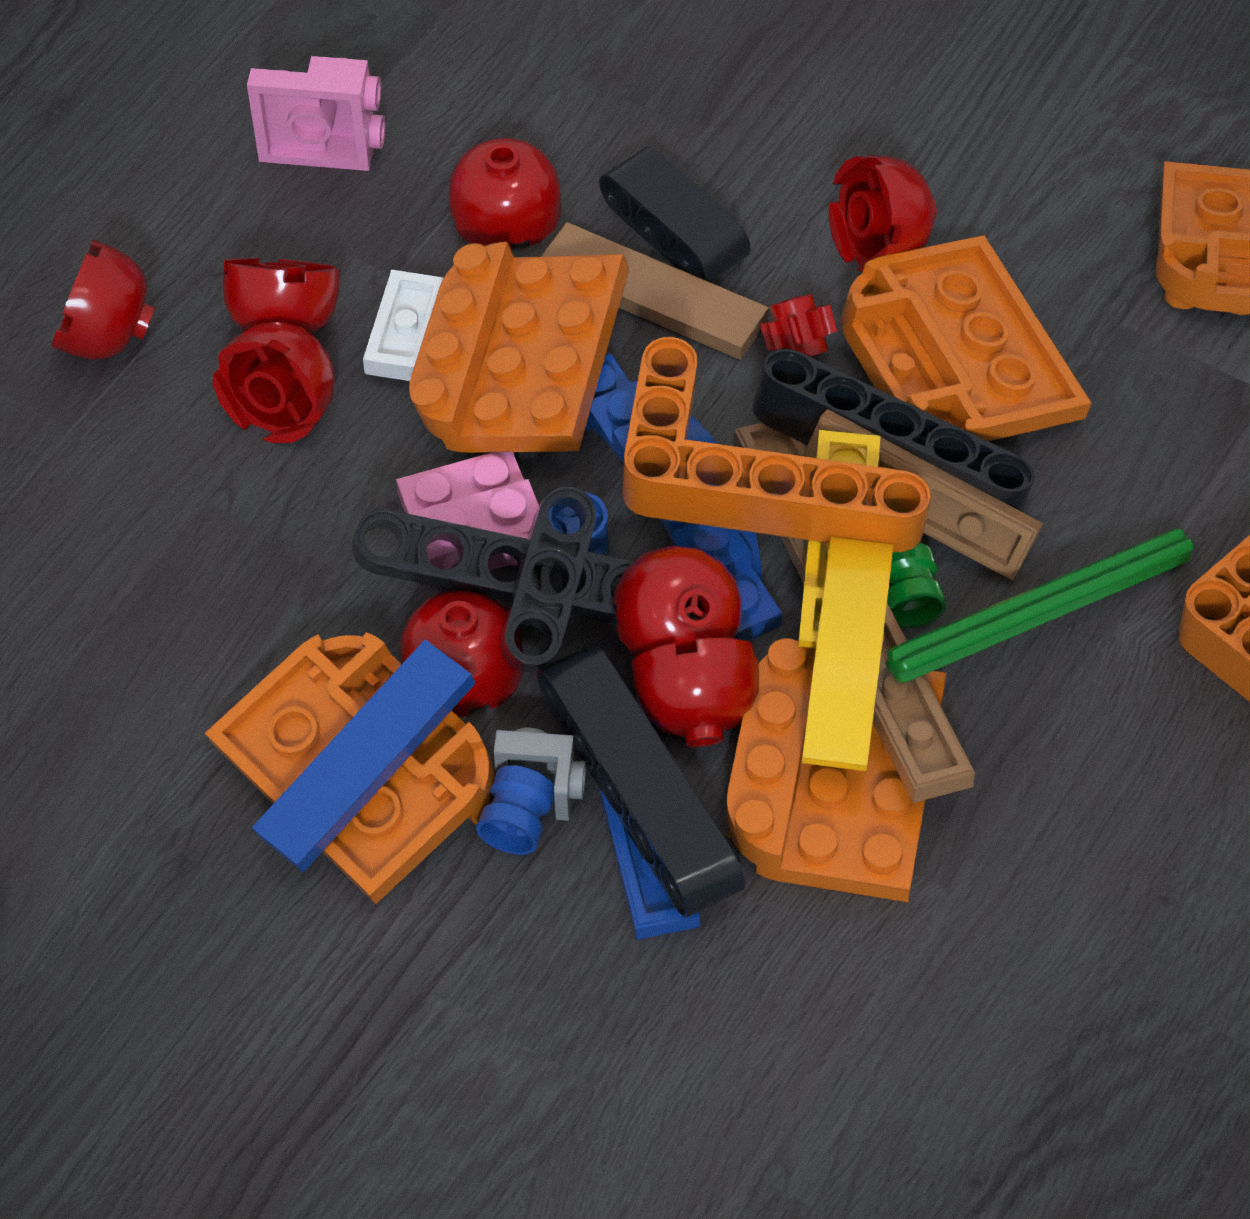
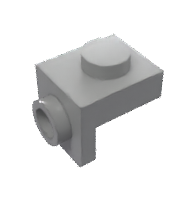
M536 728L496 731L494 746L496 772L504 766L516 765L530 768L550 779L554 784L556 820L569 821L571 800H583L586 778V761L575 760L574 736L547 734Z

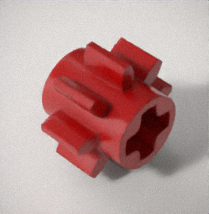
M812 293L770 305L773 316L772 321L760 324L767 351L790 349L810 357L828 351L825 336L838 332L831 305L816 307Z

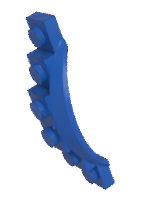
M610 353L604 359L585 430L588 431L593 428L624 464V453L638 380L631 383L612 353ZM691 416L687 440L717 444L700 422ZM659 519L674 546L692 547L702 550L720 560L736 579L742 598L741 625L734 639L749 641L782 626V611L762 582L761 560L755 532Z

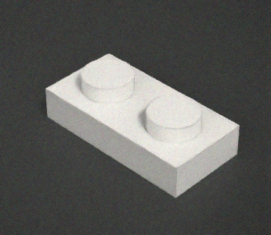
M391 270L363 357L365 374L410 381L439 287L444 277Z

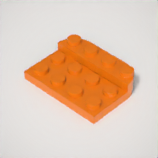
M1164 161L1161 179L1159 240L1155 273L1158 282L1165 290V301L1170 306L1178 309L1196 307L1205 310L1231 312L1237 315L1250 314L1249 169Z
M985 235L877 257L865 263L863 273L854 280L850 287L840 317L841 327L848 344L875 388L986 441L1086 418L1092 404Z
M507 242L494 243L487 246L480 244L463 246L455 253L453 258L454 265L447 272L439 287L410 379V397L424 426L431 434L442 439L446 449L456 452L579 451L629 273V268L623 254L514 258Z
M365 632L363 637L345 635L323 641L318 634L305 641L208 729L205 735L274 804L402 664L390 654L382 640L370 633ZM450 711L323 851L375 904L383 899L467 818L476 825L483 808L491 804L493 799L490 794V787L495 777V769L492 759L475 727L470 722L465 724L454 712Z
M790 638L775 641L770 646L768 654L758 664L759 692L753 707L743 715L727 793L726 829L728 838L732 839L736 848L745 858L756 865V874L779 882L909 903L926 800L916 803L912 802L873 723L866 771L802 763L816 648L799 647V640ZM932 671L925 674V677L940 706H942L946 673Z

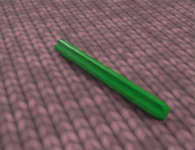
M1174 528L896 645L887 652L888 659L885 661L887 671L893 674L897 682L906 683L1189 562L1191 559L1190 551L1194 549L1192 539L1186 538L1182 529Z

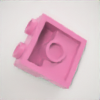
M311 56L307 73L251 68L247 90L259 162L369 171L374 148H383L386 122L384 115H376L373 112L378 111L380 106L381 78L380 76H369L368 60Z
M492 452L396 479L397 492L405 513L528 539L533 517L539 507L529 479H523L513 452ZM437 540L426 547V555L435 567L451 569L459 564V553L452 543L445 540ZM497 553L488 559L489 571L508 565L519 566L518 562L506 553Z

